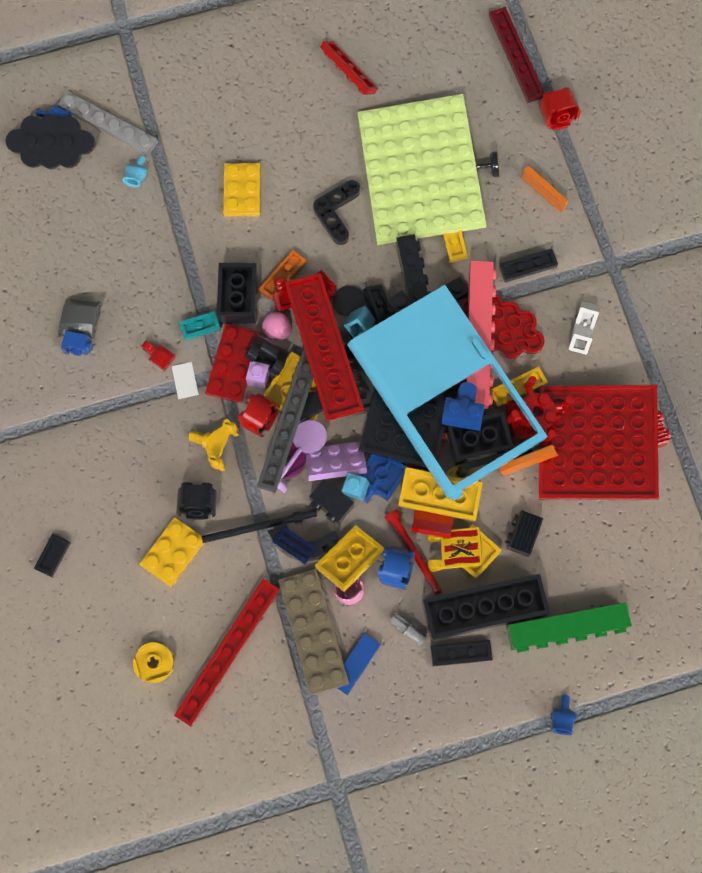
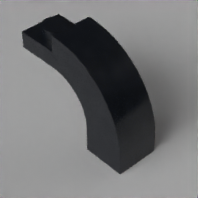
M286 522L268 531L273 543L283 554L299 561L321 559L325 556L323 549L329 550L339 541L335 530L312 542L300 541L292 535Z

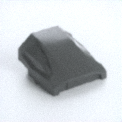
M66 299L60 318L58 335L64 336L65 331H71L94 338L96 320L99 317L102 303L100 301L91 302Z

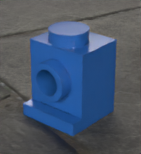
M65 331L61 349L67 355H69V352L77 356H81V354L88 355L92 351L93 343L88 335Z

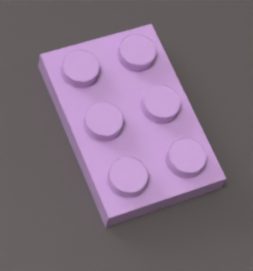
M361 441L323 446L317 452L305 453L309 481L347 476L348 473L354 475L367 473L364 452L359 451Z

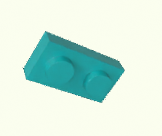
M215 311L179 322L185 341L221 330Z

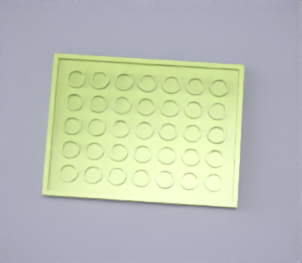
M463 94L358 112L378 245L396 242V237L415 234V239L443 235V233H455L459 230L467 231L486 227Z

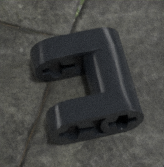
M255 333L249 341L244 358L254 362L257 355L260 354L271 361L269 372L278 376L285 365L288 351Z

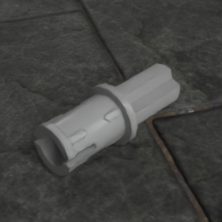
M395 613L389 620L393 626L403 633V636L406 635L418 646L427 637L417 630L413 623L410 624L398 613Z

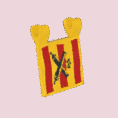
M479 527L452 530L450 539L427 535L429 542L441 540L442 560L428 561L430 571L435 572L442 569L482 565Z

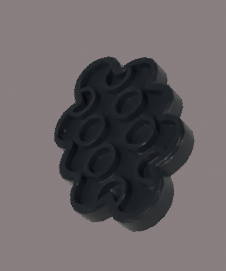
M52 114L45 115L42 119L34 115L27 116L21 123V129L10 131L5 140L8 149L20 154L21 160L25 165L31 168L43 165L50 170L56 169L60 165L68 169L74 168L80 162L81 155L91 153L96 145L94 136L88 131L81 130L80 123L74 117L64 116L59 119Z

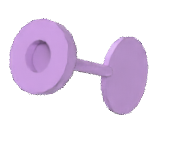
M307 420L298 425L293 440L298 449L284 467L277 488L279 492L283 494L287 492L288 488L281 480L301 452L314 453L324 446L327 440V432L320 422Z

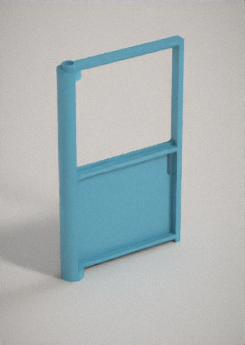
M445 285L358 335L347 344L448 500L451 498L453 501L463 496L462 491L548 437ZM490 364L537 434L453 485L407 414Z

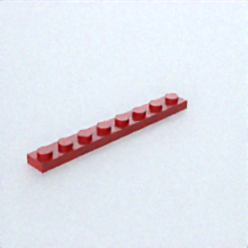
M262 579L174 714L175 717L190 727L193 726L279 593V588Z

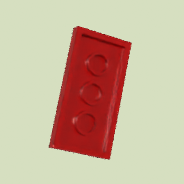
M225 324L205 391L206 395L243 403L247 389L246 376L250 361L245 359L244 355L252 336L255 333L261 336L262 333L260 331Z

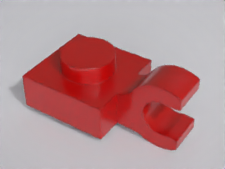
M283 277L273 279L277 292L272 293L276 310L282 311L292 308Z
M146 340L141 345L142 350L151 355L149 361L163 371H166L176 357L175 354L162 345H159L156 349Z

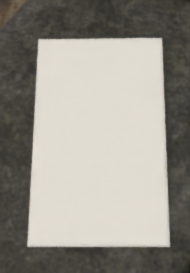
M192 362L172 366L178 399L199 395Z

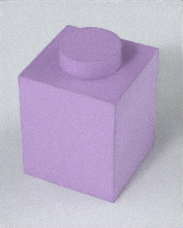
M250 361L246 376L247 385L266 389L271 373L269 372V365Z

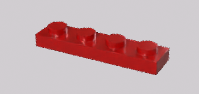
M334 41L322 42L320 48L324 51L325 56L333 60L335 66L347 75V79L358 87L360 93L364 95L376 93L378 88Z

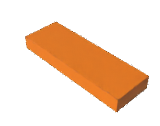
M527 166L523 170L521 178L560 213L565 210L568 200L534 169Z
M292 249L258 288V292L273 302L272 293L277 292L273 279L283 277L284 282L291 281L307 263V259Z
M549 445L515 458L501 466L499 470L503 476L556 457L558 454L555 447Z

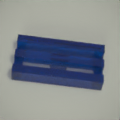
M284 526L272 542L304 565H306L316 550V547ZM284 533H286L287 535H289L290 537H292L293 539H295L296 541L310 549V551H306L305 549H303L302 547H300L299 545L285 537ZM282 539L306 555L305 559L281 544L279 540Z

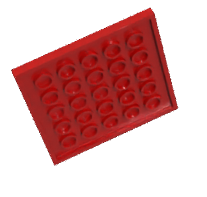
M657 385L540 386V393L548 394L554 404L562 402L567 396H571L573 402L566 409L557 411L555 422L547 429L548 432L554 430L556 433L555 437L549 443H544L543 441L539 443V449L553 445L558 454L556 457L539 463V500H659Z

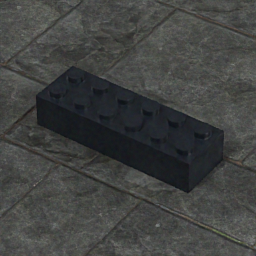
M540 574L422 600L430 641L539 618L550 613Z

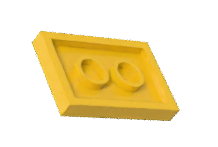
M224 163V216H260V163Z
M174 517L139 565L172 588L203 546L202 537Z
M355 525L315 564V567L345 592L384 553V547Z

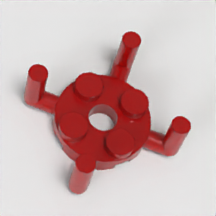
M531 376L524 384L527 396L523 398V401L532 414L533 408H538L541 411L542 415L540 417L534 414L533 416L548 436L543 442L549 443L556 433L554 430L548 432L547 429L555 422L557 411L566 409L573 402V398L567 396L562 402L554 404L548 394L534 393L532 386L536 383L537 379L535 376ZM519 407L518 410H513L506 419L508 423L520 421L524 427L532 429L531 431L535 432Z

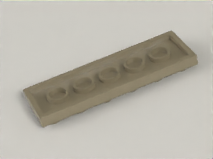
M314 569L279 579V585L310 696L349 685L317 570Z

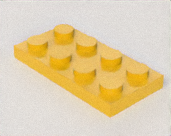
M406 467L398 506L476 521L483 482L477 481L462 491L463 496L453 501L452 498L447 499L430 472ZM446 475L453 485L464 479Z

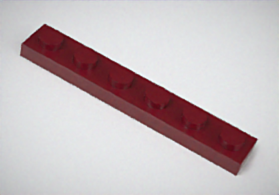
M506 7L490 11L489 18L527 103L542 99L545 93Z

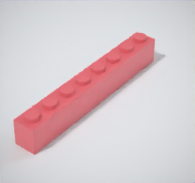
M471 261L469 266L467 318L491 352L494 351V339H491V333L495 331V321H492V315H495V304H492V297L496 295V286H493V280H496V269H493V262ZM490 364L465 379V382H470L476 386L477 395L475 403L485 404L484 411H487L489 405L493 403V394H489L490 387H493V375H490V369L493 368Z

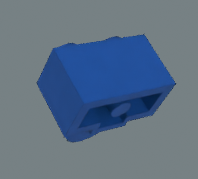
M470 382L462 383L458 389L457 399L446 397L442 416L443 425L480 431L485 404L475 403L477 389L474 384Z

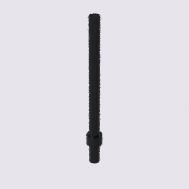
M316 509L305 512L296 511L292 512V515L201 536L202 542L207 543L267 529L284 522L286 524L292 522L295 524L300 523L305 519L317 517Z

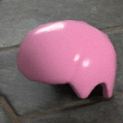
M272 312L265 316L262 322V331L271 340L283 341L290 336L292 324L283 313Z
M358 578L345 592L335 585L334 594L341 603L355 604L363 597L364 584Z

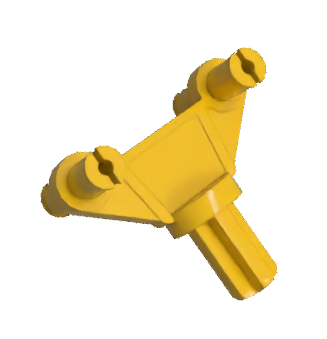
M225 419L224 423H222L223 426L212 433L207 432L204 434L193 430L188 435L189 441L201 444L205 448L211 466L219 471H224V468H226L220 457L229 435L232 434L234 437H237L238 433H240L237 425L234 422H230L229 419Z

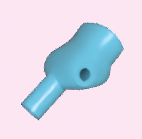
M140 155L135 164H128L126 166V172L122 178L124 184L131 187H140L147 174V169L143 167L145 162L144 156Z

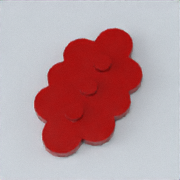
M498 295L492 297V304H495V315H492V321H495V331L491 333V339H494V351L491 352L500 351L501 355L507 359H516L522 352L527 354L539 353L543 349L545 341L542 333L535 330L537 324L535 315L530 311H520L519 306L515 302H503ZM468 299L460 303V308L466 317L468 316Z

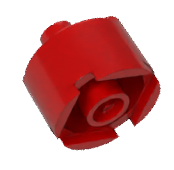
M564 87L554 92H546L539 105L547 127H551L552 130H560L570 126V121L573 119L576 121L581 114L580 108L569 87Z
M261 393L251 394L247 400L248 406L245 411L240 413L238 421L241 422V427L262 438L265 436L262 434L264 430L269 431L278 416L276 407L280 408V404Z

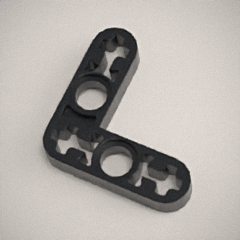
M354 180L347 181L313 203L315 215L332 240L338 245H344L348 242L349 232L335 210L359 196L360 185ZM349 187L355 188V192L349 191ZM339 195L342 199L340 202H334L332 197ZM318 205H321L322 207L324 206L326 212L325 215L321 208L318 209ZM328 218H334L336 220V223L334 225H328L326 223V220ZM337 228L341 235L344 234L343 239L341 237H338V233L336 231Z

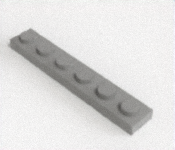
M68 91L58 103L59 108L70 110L72 116L147 156L150 155L158 143L157 138Z

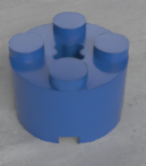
M395 546L385 547L383 558H385L384 566L380 565L378 571L380 582L383 585L406 590L405 585L409 584L414 565L410 563L411 558L415 559V552Z

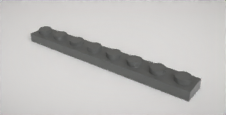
M304 348L257 484V488L274 493L277 491L314 380Z

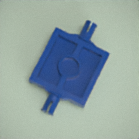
M371 455L366 463L367 473L358 475L367 478L370 483L364 501L368 504L373 495L380 496L389 501L404 478L406 466L399 461Z

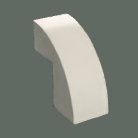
M581 301L568 350L587 355L593 337V329L599 314V305Z

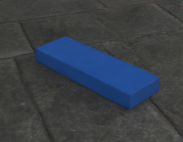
M365 633L363 634L344 663L349 685L337 689L348 696L381 646L380 643Z

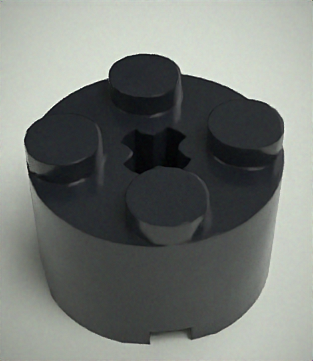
M190 482L181 483L177 494V515L181 516L182 513L186 515L187 519L205 520L208 519V515H212V518L215 517L217 491L213 488V484L202 483L201 485H193Z

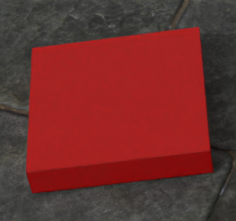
M415 510L411 532L450 539L453 517Z

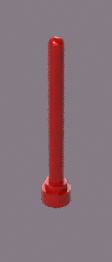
M398 509L384 516L388 524L395 527L408 550L415 552L414 560L434 593L440 594L442 589L400 522L401 514Z

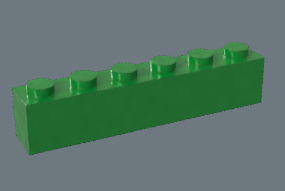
M625 602L510 624L506 628L511 651L517 650V653L529 651V647L536 646L537 649L549 647V643L556 642L558 646L567 644L569 639L574 638L576 642L588 640L587 636L590 635L600 638L607 636V632L614 631L615 634L627 632L626 628L632 625Z

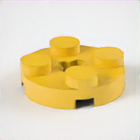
M151 642L144 644L139 648L133 659L135 674L148 683H160L173 672V654L166 646L160 643ZM152 657L155 660H159L156 668L148 665Z

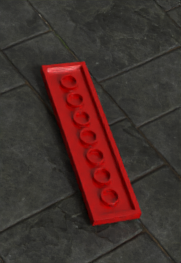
M321 273L285 282L286 291L326 422L363 412L364 408Z

